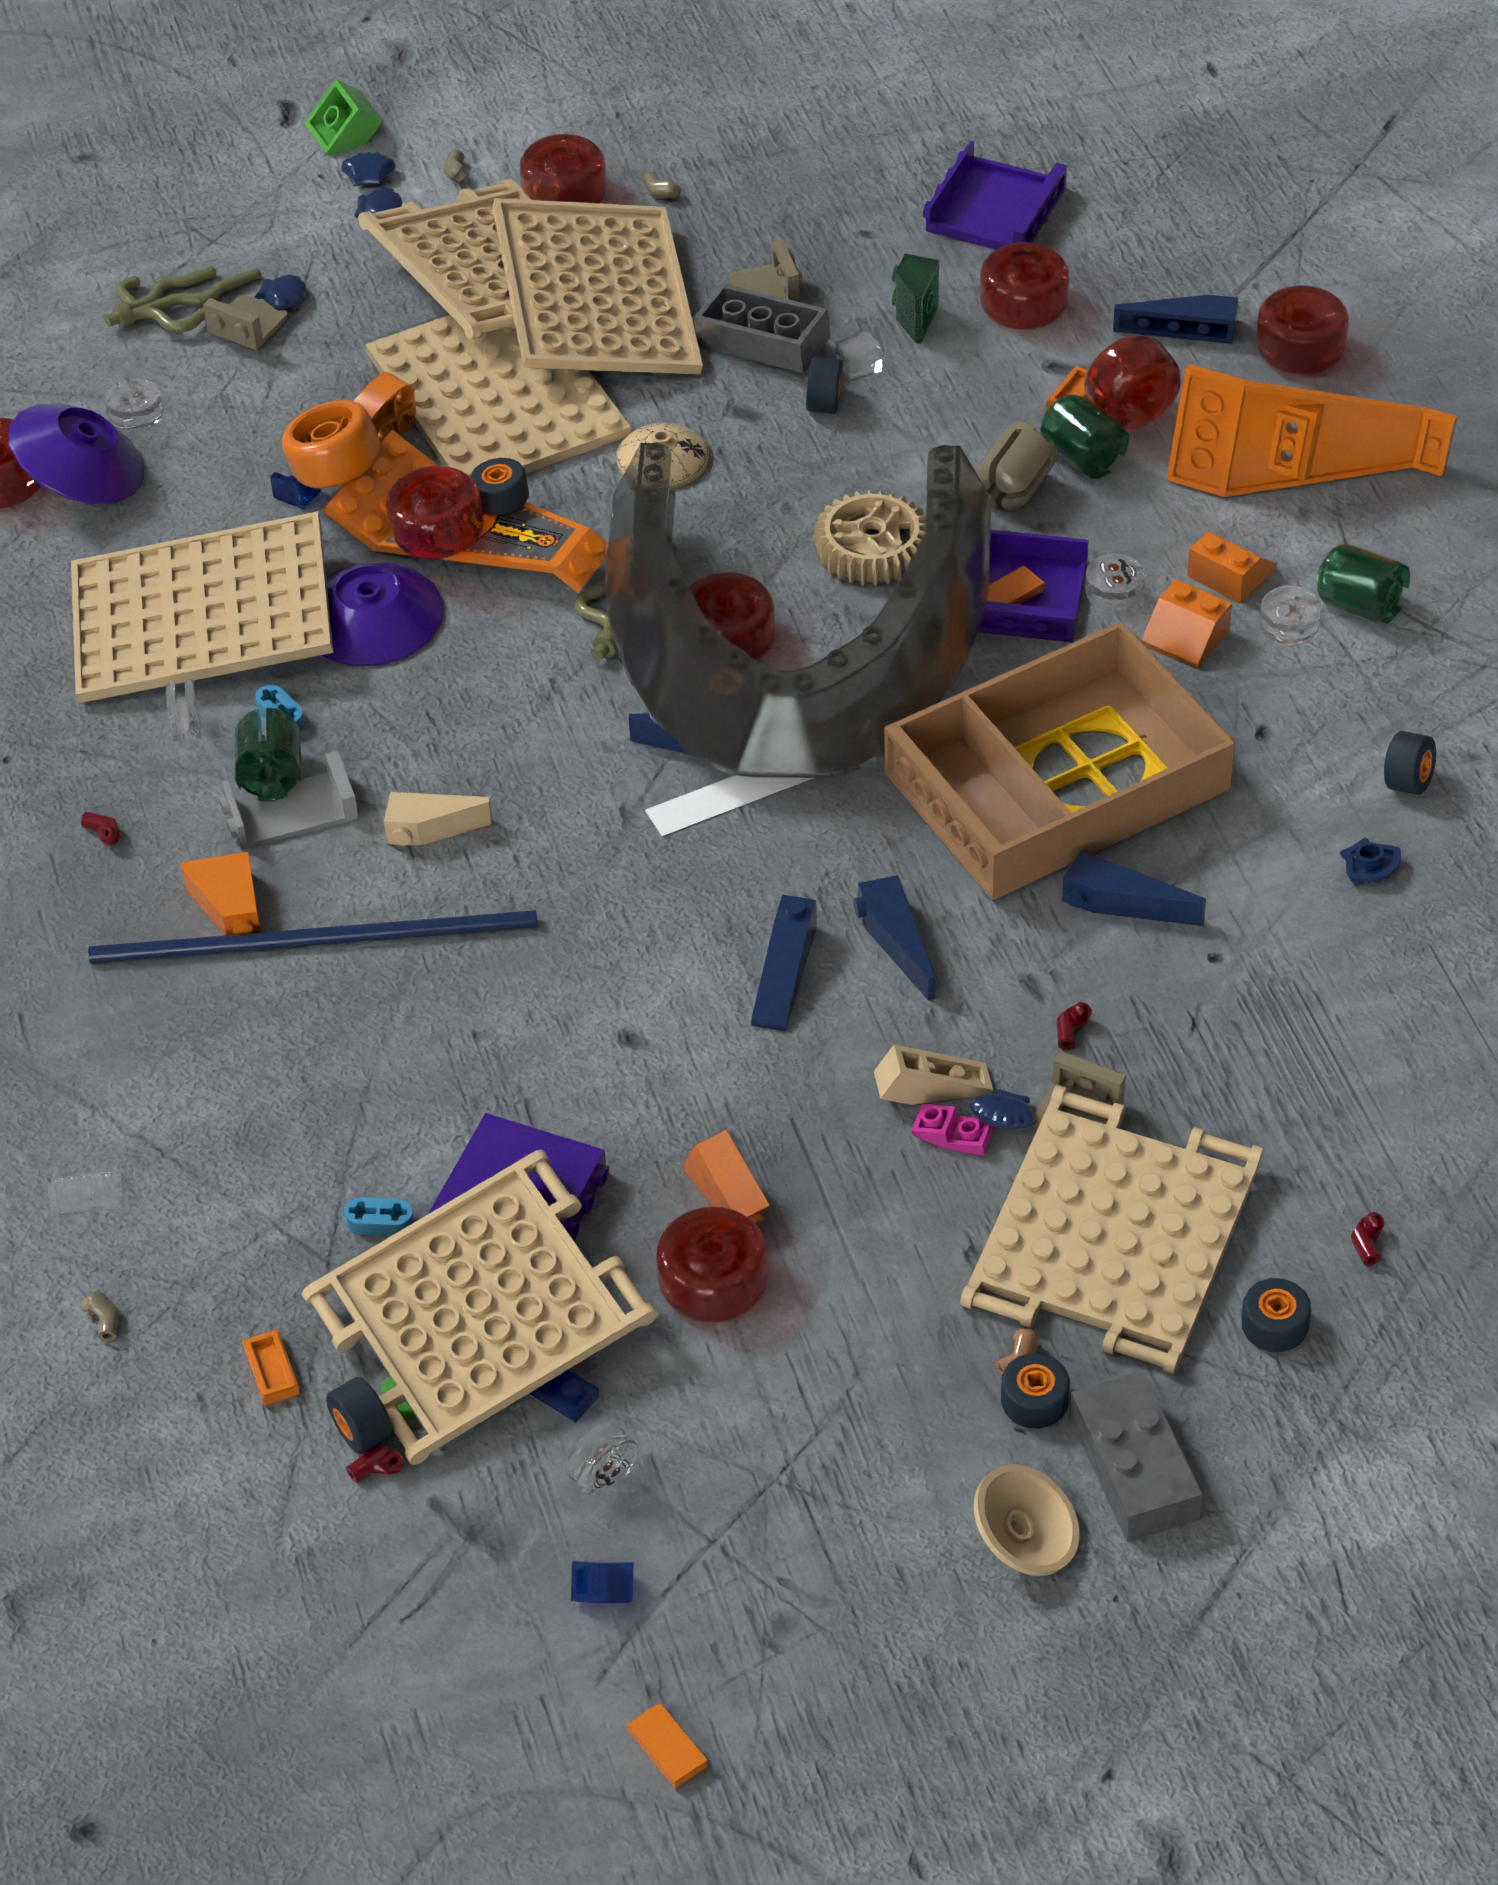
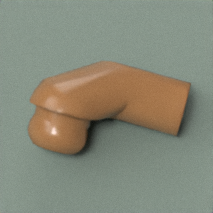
M1022 1328L1014 1333L1013 1339L1015 1344L1013 1353L996 1361V1367L1001 1377L1008 1363L1015 1358L1029 1353H1037L1039 1340L1034 1331Z

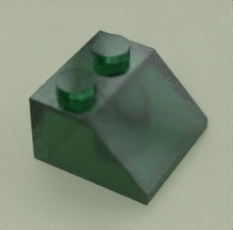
M905 253L900 264H896L893 269L892 282L896 283V288L893 292L892 305L896 306L897 321L915 343L921 344L939 307V260Z

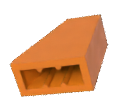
M248 852L180 862L186 891L223 935L261 932Z
M727 1130L695 1145L682 1167L728 1228L733 1231L742 1226L744 1230H748L764 1220L762 1215L770 1205Z

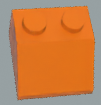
M1207 531L1189 548L1187 577L1241 603L1276 569L1277 563L1223 536Z
M1175 579L1159 597L1141 643L1145 647L1198 669L1230 631L1232 603Z

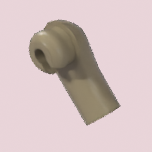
M455 149L451 152L443 166V172L450 179L454 178L458 183H463L469 175V171L462 167L464 154L460 150Z
M652 171L644 175L643 180L651 196L655 199H676L680 195V186L673 181L659 180L657 174Z
M98 1291L90 1292L88 1296L82 1299L81 1308L83 1312L88 1311L87 1315L93 1316L96 1314L100 1318L98 1338L103 1341H113L117 1337L119 1309L104 1293Z

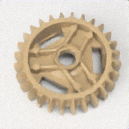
M868 490L867 494L863 495L856 491L854 497L844 494L843 501L834 499L833 506H825L824 512L819 514L818 521L815 522L814 546L817 559L821 561L822 567H828L829 574L837 573L839 580L848 577L850 584L857 580L861 581L862 586L866 582H873L876 587L877 583L881 581L889 585L890 579L900 582L902 574L910 577L912 570H919L921 563L926 561L927 554L929 553L930 527L927 517L923 515L921 508H916L915 502L907 503L905 496L897 499L894 492L889 496L883 495L882 490H880L879 494H871L870 490ZM868 529H876L880 531L876 535H868L865 533V531ZM899 529H903L910 536V539L904 545H902V540H900Z

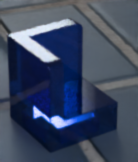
M274 472L270 476L273 498L303 510L321 492V488L305 486L292 475L287 477Z
M609 1560L572 1561L571 1601L597 1604L632 1602L634 1562Z

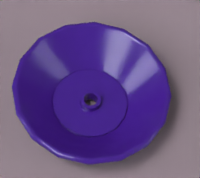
M37 404L19 412L8 428L9 448L20 467L41 486L64 498L92 505L114 504L134 495L144 479L142 458L131 440L105 417L92 410L65 404Z
M360 563L336 570L326 577L333 653L322 655L326 659L350 666H378L407 658L429 643L442 624L443 600L434 583L415 569L393 563Z

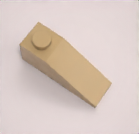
M390 792L384 818L387 844L401 846H422L492 825L490 797Z
M893 1045L874 1070L880 1099L910 1105L976 1097L990 1094L993 1091L987 1065L984 1062L899 1045Z

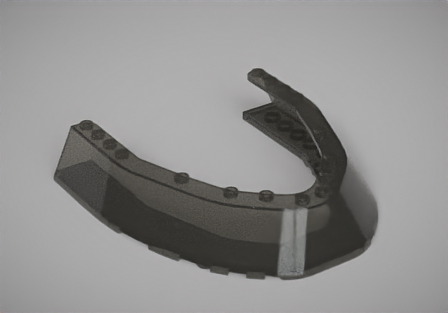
M657 442L640 443L613 494L605 577L607 612L618 656L631 685H634L650 712V717L663 731L667 730L678 740L679 746L694 756L699 754L711 761L714 768L733 775L784 778H827L840 776L859 770L860 764L875 756L879 759L885 755L884 727L939 703L948 689L951 690L969 658V651L984 617L990 577L991 497L961 446L940 445L933 448L928 454L926 534L902 579L876 619L856 638L839 649L832 650L818 662L801 669L779 670L765 666L753 659L743 649L736 647L717 633L714 627L705 619L682 575L672 550L676 490H669L672 463L671 449Z

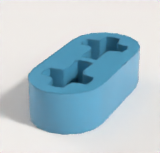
M266 685L257 690L255 693L257 710L278 732L292 735L303 729L304 716L302 708L282 688L276 685Z
M359 1197L350 1200L344 1207L346 1227L355 1234L392 1236L414 1223L412 1207L410 1203L402 1199ZM360 1213H366L362 1216V1219H356ZM396 1214H402L399 1217V1220H392L395 1218Z

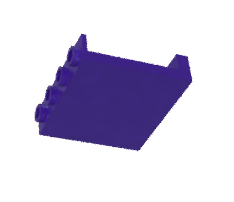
M970 141L965 150L959 152L953 168L950 167L943 183L938 184L932 200L927 201L924 206L923 218L926 219V231L1023 257L1066 189L1067 165L1056 163L1049 175L976 157L974 156V141Z
M962 526L959 558L950 597H947L945 604V629L1073 643L1088 563L1089 540ZM1022 566L1027 567L1045 582L1043 592L1022 604L975 600L976 592Z
M485 1113L429 1213L534 1151L544 1150L550 1159L549 1165L570 1195H575L582 1204L577 1214L569 1218L563 1217L559 1220L574 1241L579 1232L581 1218L584 1214H589L593 1207L595 1192L599 1186L603 1187L608 1179L609 1166H606L605 1150ZM532 1172L528 1175L549 1206L557 1202L538 1173Z

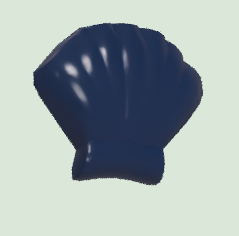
M371 152L365 154L358 153L344 160L341 166L342 172L353 179V186L381 185V179L396 168L393 159L378 152L373 154Z
M387 187L376 189L368 196L361 195L357 199L355 217L358 218L360 213L367 211L376 213L401 207L403 204L402 198L392 188Z
M288 274L274 280L265 279L255 298L264 299L273 308L282 310L302 302L306 296L307 289L299 276Z
M1363 838L1353 846L1340 851L1341 857L1346 861L1347 876L1354 883H1379L1382 879H1387L1391 874H1395L1400 866L1401 849L1399 847L1371 843L1367 838Z
M997 1089L995 1093L976 1097L970 1105L974 1115L980 1121L991 1126L1015 1130L1036 1124L1034 1112L1029 1105L1030 1098L1024 1095Z

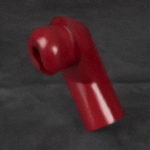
M91 812L83 814L81 820L82 827L98 831L99 839L104 845L112 846L119 842L121 831L115 818Z
M1078 1002L1058 1016L1056 1027L1058 1047L1060 1049L1069 1050L1074 1048L1075 1032L1082 1028L1092 1015V1010L1087 1003Z
M1370 1212L1366 1217H1363L1351 1234L1352 1243L1365 1266H1372L1381 1258L1374 1243L1381 1234L1385 1221L1376 1212Z
M375 1447L346 1466V1471L355 1483L372 1472L392 1475L401 1471L404 1465V1457L399 1451Z

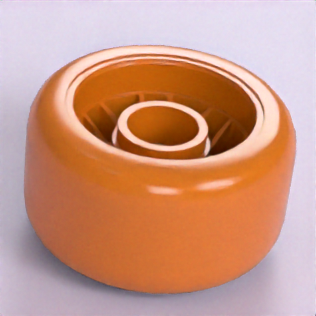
M350 400L329 401L304 411L288 424L281 440L283 453L295 478L305 486L319 489L339 486L359 477L375 463L381 449L380 438L368 411L361 404Z

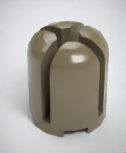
M1013 422L1010 427L1003 430L974 472L976 490L979 496L990 506L999 510L1004 508L1006 511H1016L1026 506L1058 460V450L1053 440L1051 439L1048 443L1042 435L1035 432L1034 430L1037 426L1026 422Z

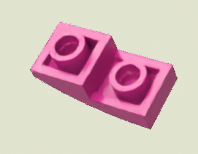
M921 1104L911 1132L913 1136L946 1149L985 1156L995 1131V1126L986 1124L978 1118L958 1116L954 1106Z

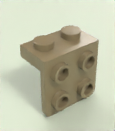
M783 238L771 241L772 264L734 271L728 274V281L732 286L800 302L799 286L803 285L802 271L800 267H795L794 253L792 249H787Z
M246 295L238 296L230 305L209 298L203 304L209 333L254 350H258L288 319L286 310H277L268 303Z
M1059 1051L1053 1063V1083L1034 1114L1036 1124L1032 1125L1031 1128L1037 1131L1056 1085L1066 1087L1068 1089L1067 1092L1112 1106L1114 1103L1123 1105L1126 1075L1112 1068H1105L1086 1061L1080 1056ZM1064 1105L1061 1109L1063 1112L1105 1125L1108 1121L1106 1118Z

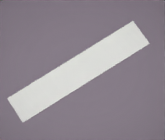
M821 742L653 806L645 811L661 836H664L842 767L825 743Z

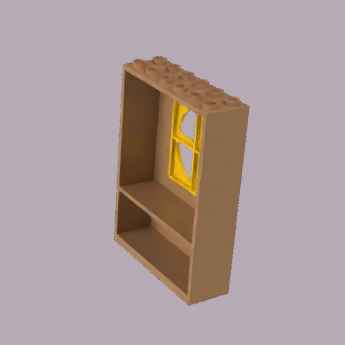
M1121 621L884 727L885 774L992 901L1073 864L1081 851L1092 855L1231 789L1233 758L1236 748L1232 736L1229 733H1225L1216 724L1213 716L1201 708L1192 693L1186 691L1177 682L1174 674L1167 671L1158 662L1156 655L1152 651H1148L1139 641L1138 636L1133 631L1130 632ZM1088 731L1106 732L1121 736L1128 743L1094 759H1090L1073 742L1070 735ZM1053 743L1059 744L1078 766L1043 781L1033 770L1034 763L1039 754L1048 745ZM1140 755L1145 761L1143 777L1139 782L1117 791L1101 773V770L1129 756ZM1089 778L1106 797L1088 806H1076L1062 803L1053 791L1079 779Z

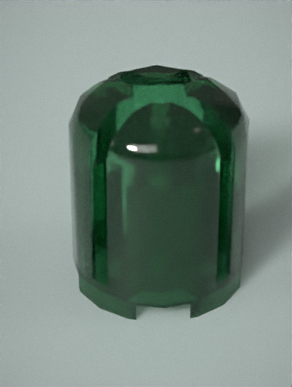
M1067 395L1054 401L1045 412L1041 422L1040 435L1048 443L1051 439L1053 440L1058 450V456L1091 479L1102 478L1109 474L1111 471L1107 468L1114 463L1119 454L1124 457L1129 445V433L1124 430L1122 424L1080 395Z
M1351 544L1337 545L1325 556L1319 567L1316 581L1318 596L1328 606L1375 622L1388 624L1397 616L1402 608L1397 606L1403 587L1409 589L1410 570L1408 566L1403 565L1398 560Z
M266 708V738L262 734V719L259 709L248 712L240 719L235 728L234 779L240 790L242 787L248 793L258 796L259 801H276L286 798L288 791L294 788L298 781L299 783L301 781L299 727L290 715L278 708ZM269 767H272V775L269 776Z

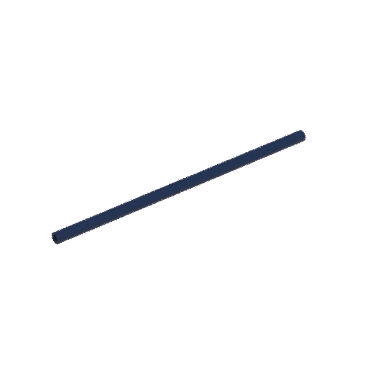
M536 910L89 946L88 954L91 964L538 927Z

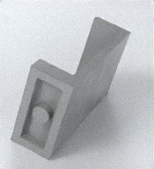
M338 751L325 754L327 773L240 796H233L228 780L221 781L224 795L218 796L223 815H230V818L226 819L231 838L237 837L241 849L244 850L357 820L358 812L355 795Z

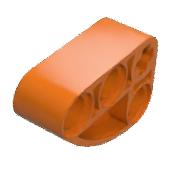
M384 372L376 377L354 400V402L361 404L368 411L380 438V443L391 430H394L401 436L411 429L415 423L417 412L414 389L410 384L390 372Z

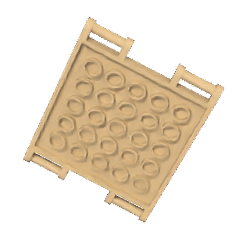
M513 179L502 180L501 184L471 190L470 188L460 190L458 202L421 210L411 201L403 203L398 208L371 213L370 211L360 213L358 221L361 229L369 230L459 323L469 340L479 338L482 333L506 327L516 328L493 213L494 198L533 200ZM487 318H492V319H488V320H484V321L477 322V321H479V320H483V319H487Z
M1056 1085L1052 1092L1050 1103L969 1283L964 1287L960 1306L972 1309L973 1306L1019 1320L1020 1325L1028 1328L1033 1327L1040 1309L1108 1330L1103 1341L1102 1352L1114 1355L1115 1352L1161 1366L1164 1372L1175 1375L1262 1162L1264 1148L1256 1145L1250 1148L1207 1135L1205 1130L1193 1127L1186 1149L1119 1129L1124 1118L1125 1105L1114 1103L1112 1106L1067 1092L1068 1089L1066 1087ZM1064 1105L1106 1118L1108 1121L1105 1125L1063 1112L1061 1109ZM1204 1148L1247 1161L1245 1167L1200 1154L1199 1150ZM984 1290L1005 1298H1009L1024 1303L1026 1305L1024 1307L1018 1304H1014L987 1294L980 1293V1291ZM1122 1335H1123V1336H1126V1337H1129V1338H1133V1339H1136V1340H1139V1341H1142V1342H1145V1343H1148V1344H1151V1345H1154V1346H1157V1347H1160V1348L1167 1349V1350H1169V1351H1168V1353H1166V1352H1163V1351H1160V1350H1157V1349H1154V1348H1151V1347H1148V1346H1145V1345H1141V1344H1138V1343H1135V1342H1132V1341L1123 1339V1338H1121V1337H1122Z
M544 1150L534 1151L309 1284L302 1292L306 1303L311 1306L313 1305L332 1334V1343L338 1352H345L351 1349L357 1340L365 1337L396 1386L385 1392L379 1398L389 1415L393 1431L406 1449L404 1455L411 1465L423 1462L431 1452L637 1327L651 1324L658 1316V1312L653 1304L647 1303L627 1276L624 1271L625 1265L618 1256L610 1257L592 1268L559 1220L563 1217L569 1218L577 1214L582 1204L575 1195H570L549 1165L550 1159ZM532 1172L538 1173L557 1202L549 1206L528 1175ZM607 1279L613 1280L633 1310L626 1315L603 1284V1281ZM333 1290L354 1320V1323L347 1327H344L326 1299V1295ZM404 1401L408 1403L427 1433L426 1436L419 1440L397 1409L398 1405Z

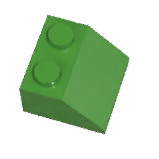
M335 79L304 124L325 153L331 156L367 144L373 134L377 132L383 120L360 90Z

